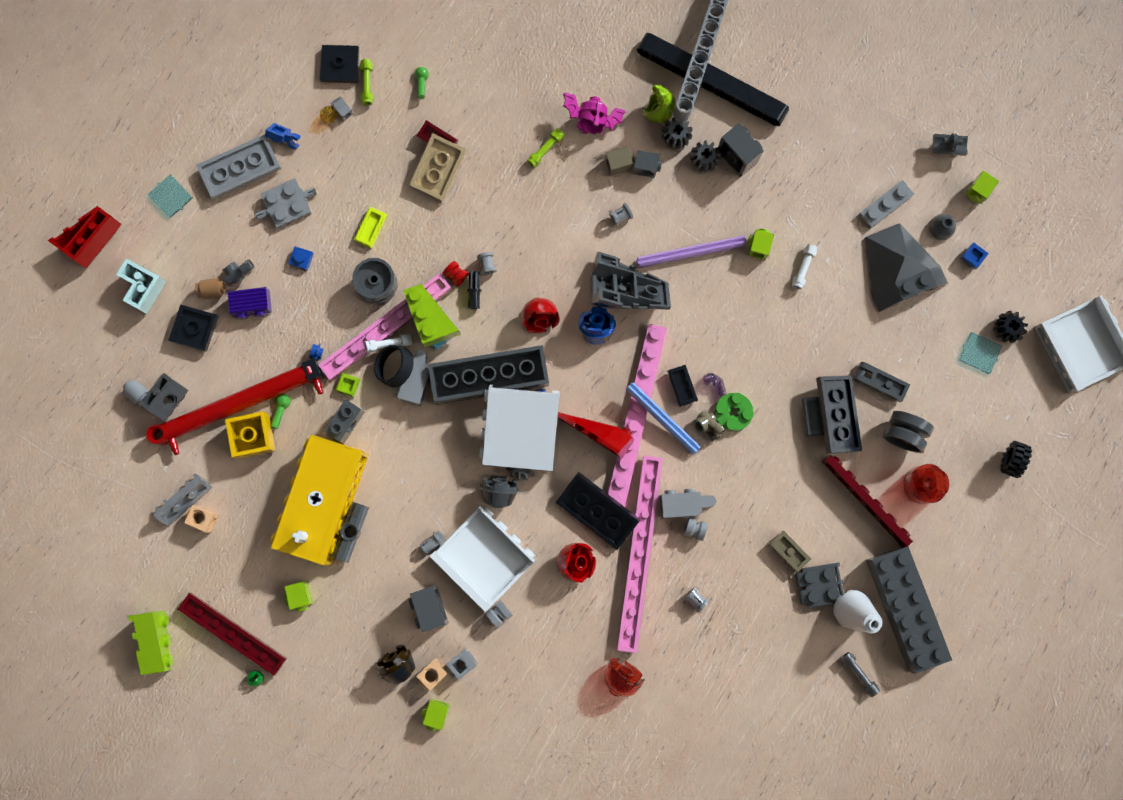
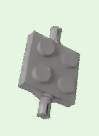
M294 178L261 193L265 202V209L255 214L258 220L270 216L276 228L279 229L312 214L307 198L317 195L314 187L303 191Z

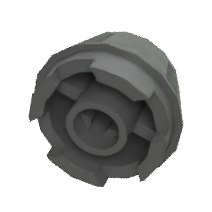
M491 475L488 480L486 477H483V482L480 485L483 501L494 508L512 505L519 490L517 488L518 481L514 479L511 482L506 480V476Z

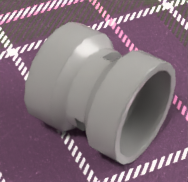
M689 517L685 526L684 536L691 537L693 535L697 540L703 541L708 523L704 521L696 523L694 518Z
M501 600L493 610L490 609L485 613L497 628L502 625L505 619L513 616Z

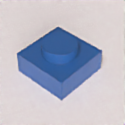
M973 242L960 259L976 270L989 253Z
M295 246L288 264L308 271L314 253Z

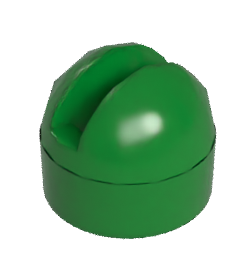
M258 670L250 672L247 676V683L252 687H257L264 681L263 673ZM257 674L259 677L252 683L250 680Z

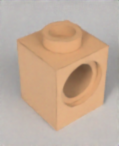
M192 505L185 513L186 520L184 523L203 532L211 533L219 515L200 506ZM202 513L204 519L201 523H198L197 515Z
M435 658L416 676L419 679L417 682L424 690L428 688L431 691L448 674V671ZM427 671H434L437 675L436 680H428L426 677Z

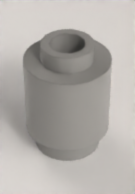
M129 380L123 385L122 393L136 406L143 408L139 403L149 390L138 380Z

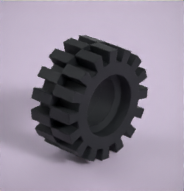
M1012 441L1009 447L1006 448V452L1003 454L1004 458L1001 460L1000 467L1002 468L1000 470L1002 473L1020 478L1025 473L1024 470H1027V465L1030 464L1029 459L1032 457V447L1018 441Z

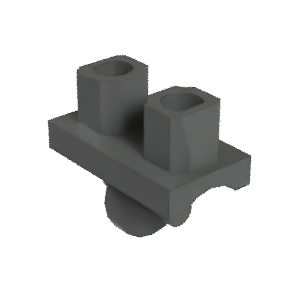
M956 133L951 135L934 134L932 153L966 156L968 154V136H959Z

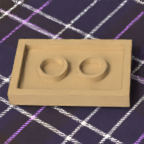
M432 133L409 185L445 201L467 149Z

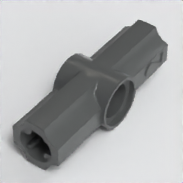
M352 502L345 524L340 530V537L332 555L333 558L349 563L357 539L361 535V528L369 507ZM349 527L355 529V535L351 538L346 534Z

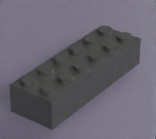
M543 345L428 364L433 400L436 405L484 397L485 390H489L490 385H493V388L530 390L549 386Z
M909 546L900 547L866 559L908 672L916 674L952 661Z

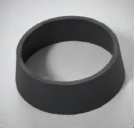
M396 345L385 347L380 351L374 363L376 378L392 388L401 386L412 373L414 365L413 355L404 347ZM399 350L402 356L400 369L394 377L384 380V364L391 353Z

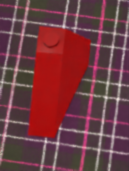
M558 412L560 420L621 459L635 440L631 436L632 432L625 427L620 429L616 426Z

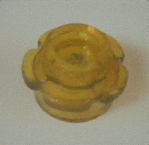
M332 106L322 108L320 111L321 121L323 123H333L337 117V111Z

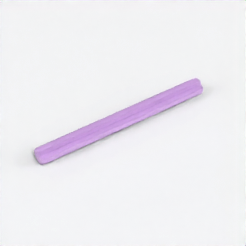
M739 236L637 257L636 262L637 266L641 268L745 247L746 238L745 236Z

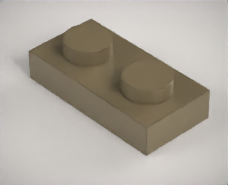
M782 531L769 543L796 573L811 560L785 531Z

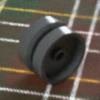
M368 258L363 260L356 266L353 272L352 282L355 290L368 303L383 304L388 302L397 291L398 280L392 267L382 259Z
M893 411L889 420L892 426L886 427L883 438L904 450L924 453L927 446V441L924 438L931 436L934 426L916 415L903 411Z

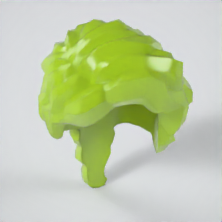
M654 85L652 87L653 94L649 96V103L645 106L642 115L648 121L664 123L672 118L676 99L662 85Z

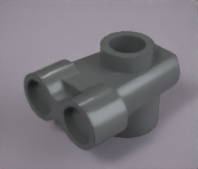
M250 259L246 260L239 267L234 261L222 269L225 273L224 279L228 284L231 282L237 284L244 279L243 275L250 272L255 266Z

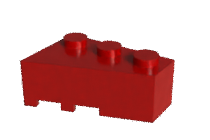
M98 206L79 218V222L72 227L63 229L62 234L47 240L85 268L89 266L122 225Z

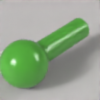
M418 67L414 72V76L418 80L417 98L424 99L425 81L429 77V72L425 67Z
M281 394L275 399L277 409L271 424L273 429L279 428L284 409L290 406L291 400L286 394Z

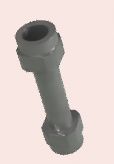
M850 652L845 653L840 658L846 668L850 667L862 682L867 695L873 697L880 691L878 685L868 679L855 662V656Z

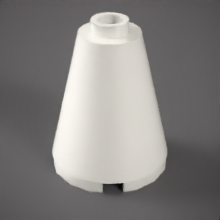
M849 590L846 594L840 595L837 598L833 613L841 626L867 633H876L880 630L882 619L864 593L857 590Z

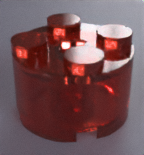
M924 464L912 468L905 474L903 483L908 499L918 504H930L940 501L948 492L950 485L947 474L934 464Z

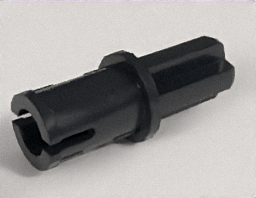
M478 271L469 272V289H467L469 296L468 309H480V292L482 290L480 289V273Z

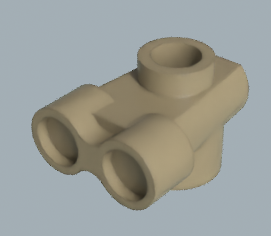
M706 410L699 413L693 422L695 429L699 433L706 432L712 442L718 440L725 431L721 424L716 422L715 415L708 413Z

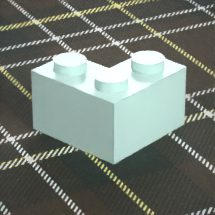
M125 259L116 274L132 284L123 301L145 314L149 312L166 284V281L158 275L128 259Z

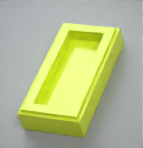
M369 207L354 241L372 249L387 218V214Z

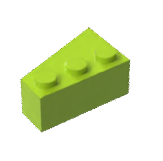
M422 284L403 290L425 348L461 335L458 328Z
M157 611L129 615V622L133 621L135 632L132 633L133 640L137 639L139 650L136 651L140 674L146 675L171 670L173 657L169 652L171 637L167 632L169 617L166 612Z

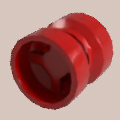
M452 261L442 273L446 278L452 280V284L455 287L460 286L469 275L465 269L459 267L456 261Z

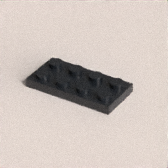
M852 375L816 378L826 453L862 451Z
M580 472L576 474L555 502L616 550H618L641 520Z

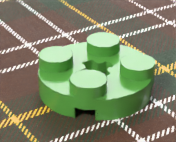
M728 393L718 400L715 407L717 423H720L724 429L730 431L744 429L750 424L754 416L750 400L741 393ZM731 407L738 409L737 417L735 415L730 416Z

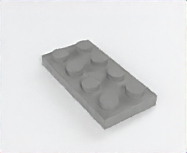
M265 134L196 165L213 200L281 170Z

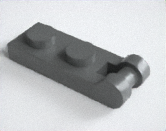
M860 362L858 366L859 371L853 377L854 381L864 384L898 402H903L910 384L868 363ZM866 372L871 373L870 378L865 377Z

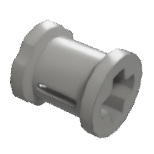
M626 203L615 211H609V216L616 227L624 220L633 218L632 211Z
M493 252L477 255V259L480 261L481 275L497 272L492 259L494 256Z
M696 587L692 588L683 598L684 601H688L696 609L697 613L709 602L708 598L705 599L697 592Z

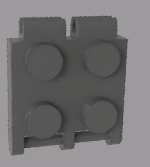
M840 562L802 568L800 573H795L797 587L804 586L805 589L798 591L802 605L807 604L808 607L834 604L839 597V593L841 596L844 595L842 588L844 583L839 572Z

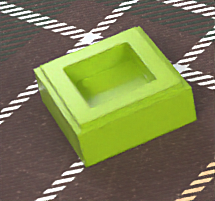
M342 373L335 391L355 397L361 379Z

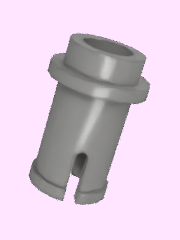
M434 531L433 535L421 543L420 546L426 554H429L438 545H443V541L446 539L440 531Z

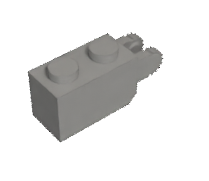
M418 350L413 358L412 373L404 384L397 387L396 395H398L397 398L400 401L422 406L430 374L426 366L428 356L425 351Z
M684 489V493H676V490L664 491L665 494L660 495L662 519L699 516L702 508L714 506L717 500L713 495L701 496V492H695V489Z

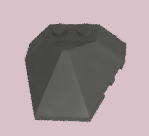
M900 223L865 237L867 260L870 267L869 277L871 278L872 285L871 294L879 312L925 291H931L948 284L941 266Z
M597 252L590 279L591 304L607 309L670 310L671 302L668 282L648 272L645 275L635 270L636 266L631 264L629 267L621 263V259L616 256Z

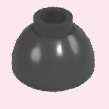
M939 214L931 220L930 232L937 239H949L956 231V222L950 215Z

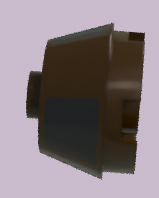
M404 645L396 646V651L390 654L387 652L377 662L378 667L375 668L378 671L379 677L393 685L406 681L415 670L411 651Z

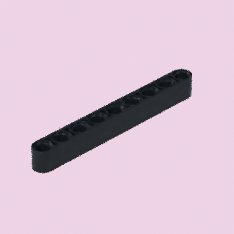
M645 33L636 49L641 56L685 78L692 54L651 33ZM707 64L700 87L774 126H781L789 111V107L785 103L715 66Z

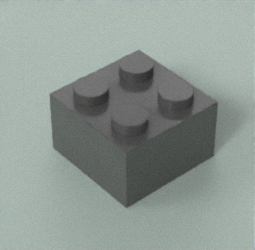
M739 123L721 137L718 145L720 148L718 153L722 155L740 177L758 163L764 151L760 142L754 140L750 136L748 129L744 126L742 127Z
M437 585L410 593L411 598L408 601L411 610L415 609L417 615L414 618L417 629L425 632L449 623Z

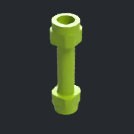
M363 59L360 64V71L363 72V93L360 94V100L362 105L369 106L373 104L374 100L370 89V72L373 71V65L371 60Z
M558 128L553 130L547 142L536 153H532L527 162L533 168L541 163V158L555 143H559L565 136L564 133Z

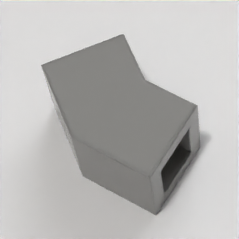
M339 96L330 103L344 121L353 115L352 110L342 97Z

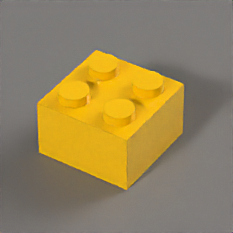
M262 411L225 419L232 458L243 459L276 452L268 413Z

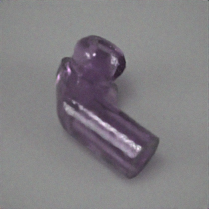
M708 373L703 376L704 384L715 386L718 397L727 394L722 378L714 373Z

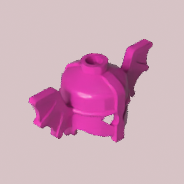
M566 92L563 94L565 99L563 107L569 111L570 119H578V130H582L584 134L590 132L592 134H602L605 127L611 131L615 124L623 122L622 117L626 111L614 108L608 116V108L599 97L592 96L590 100L582 102L579 107L575 95Z

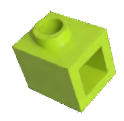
M983 170L975 178L965 194L969 196L971 201L982 204L988 199L999 180Z
M756 229L753 235L750 234L747 245L750 246L748 256L766 260L771 250L774 234L770 233L767 229Z
M308 581L284 586L286 591L284 600L290 610L296 609V612L308 609V605L313 604Z
M431 699L428 707L424 706L421 718L424 719L423 725L427 726L426 729L438 732V729L442 730L444 728L450 708L449 703Z

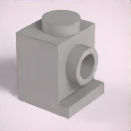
M466 648L447 663L448 668L446 670L453 679L456 677L459 680L479 663ZM459 661H463L465 663L464 668H460L458 666Z

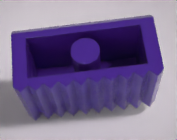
M267 287L228 292L229 313L236 317V319H246L248 315L264 317L267 315L266 313L272 312L270 290Z

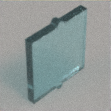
M171 174L161 183H157V186L147 194L169 218L174 216L179 210H183V207L193 199Z
M971 332L966 344L963 345L964 349L959 361L987 374H991L995 362L998 361L997 357L1002 345Z

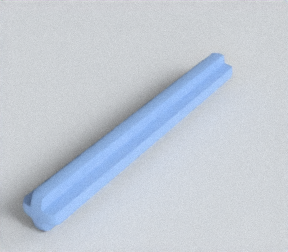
M631 383L626 388V391L690 453L695 454L700 449V446L635 383Z

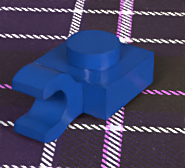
M273 123L265 131V137L272 139L274 142L283 143L285 141L291 149L299 147V144L293 140L298 141L301 136L291 133V129Z

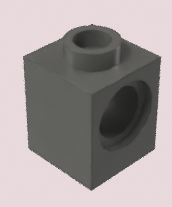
M637 150L633 174L655 178L656 172L661 170L662 161L659 160V154Z

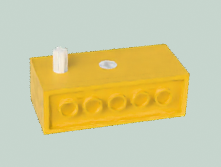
M310 434V437L306 438L303 449L305 451L303 457H300L297 462L298 472L296 476L292 477L290 487H292L291 492L285 497L284 512L280 513L277 524L279 526L277 532H274L271 537V549L321 565H332L334 559L332 555L340 537V530L345 524L369 454L362 450Z

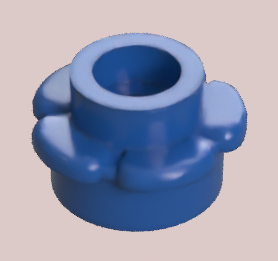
M321 344L312 345L309 355L310 359H321L323 348H320Z

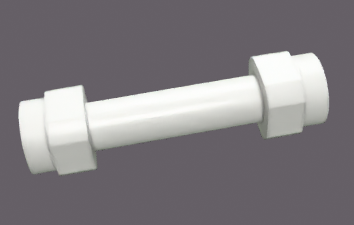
M807 244L804 248L803 254L805 256L798 275L794 276L792 280V287L802 290L803 286H805L806 280L804 278L812 257H815L817 254V247L812 244Z
M410 334L399 335V338L364 342L366 353L376 352L377 349L385 348L389 345H400L401 347L412 345Z

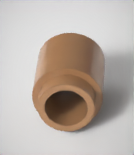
M220 278L200 280L199 283H195V291L198 298L221 297L223 292L226 291L225 283Z

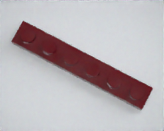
M829 455L821 461L901 547H907L913 542L910 538V533L905 528H900L896 524L897 520L890 513L887 514L882 509L883 505L869 495L870 492L864 485H859L855 480L856 476L851 471H846L842 467L843 463L838 457Z
M188 593L177 609L273 676L277 675L287 660L285 656L192 593Z

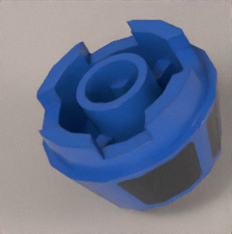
M591 307V311L585 314L582 312L578 327L588 343L601 345L610 339L615 330L616 321L614 315L612 316L608 313L606 308Z

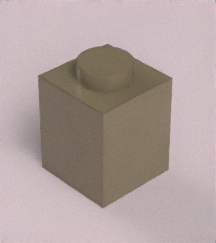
M628 147L606 152L605 160L610 176L632 170L635 159L633 153L629 152Z

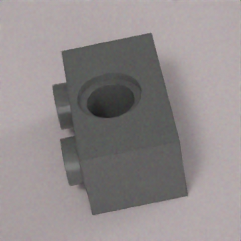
M163 373L139 404L150 413L166 421L172 415L179 402L185 398L189 390Z
M345 399L324 432L344 444L365 412Z

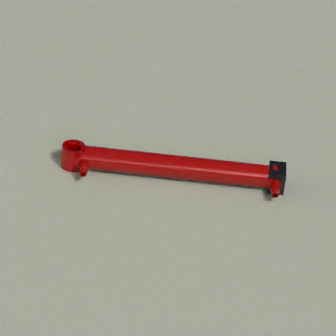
M312 358L301 363V366L160 425H152L147 430V439L149 442L160 446L169 443L173 454L178 455L180 453L176 442L178 437L310 382L313 383L317 393L321 395L324 391L320 380L324 379V376L318 366V361ZM162 431V437L157 440V432Z

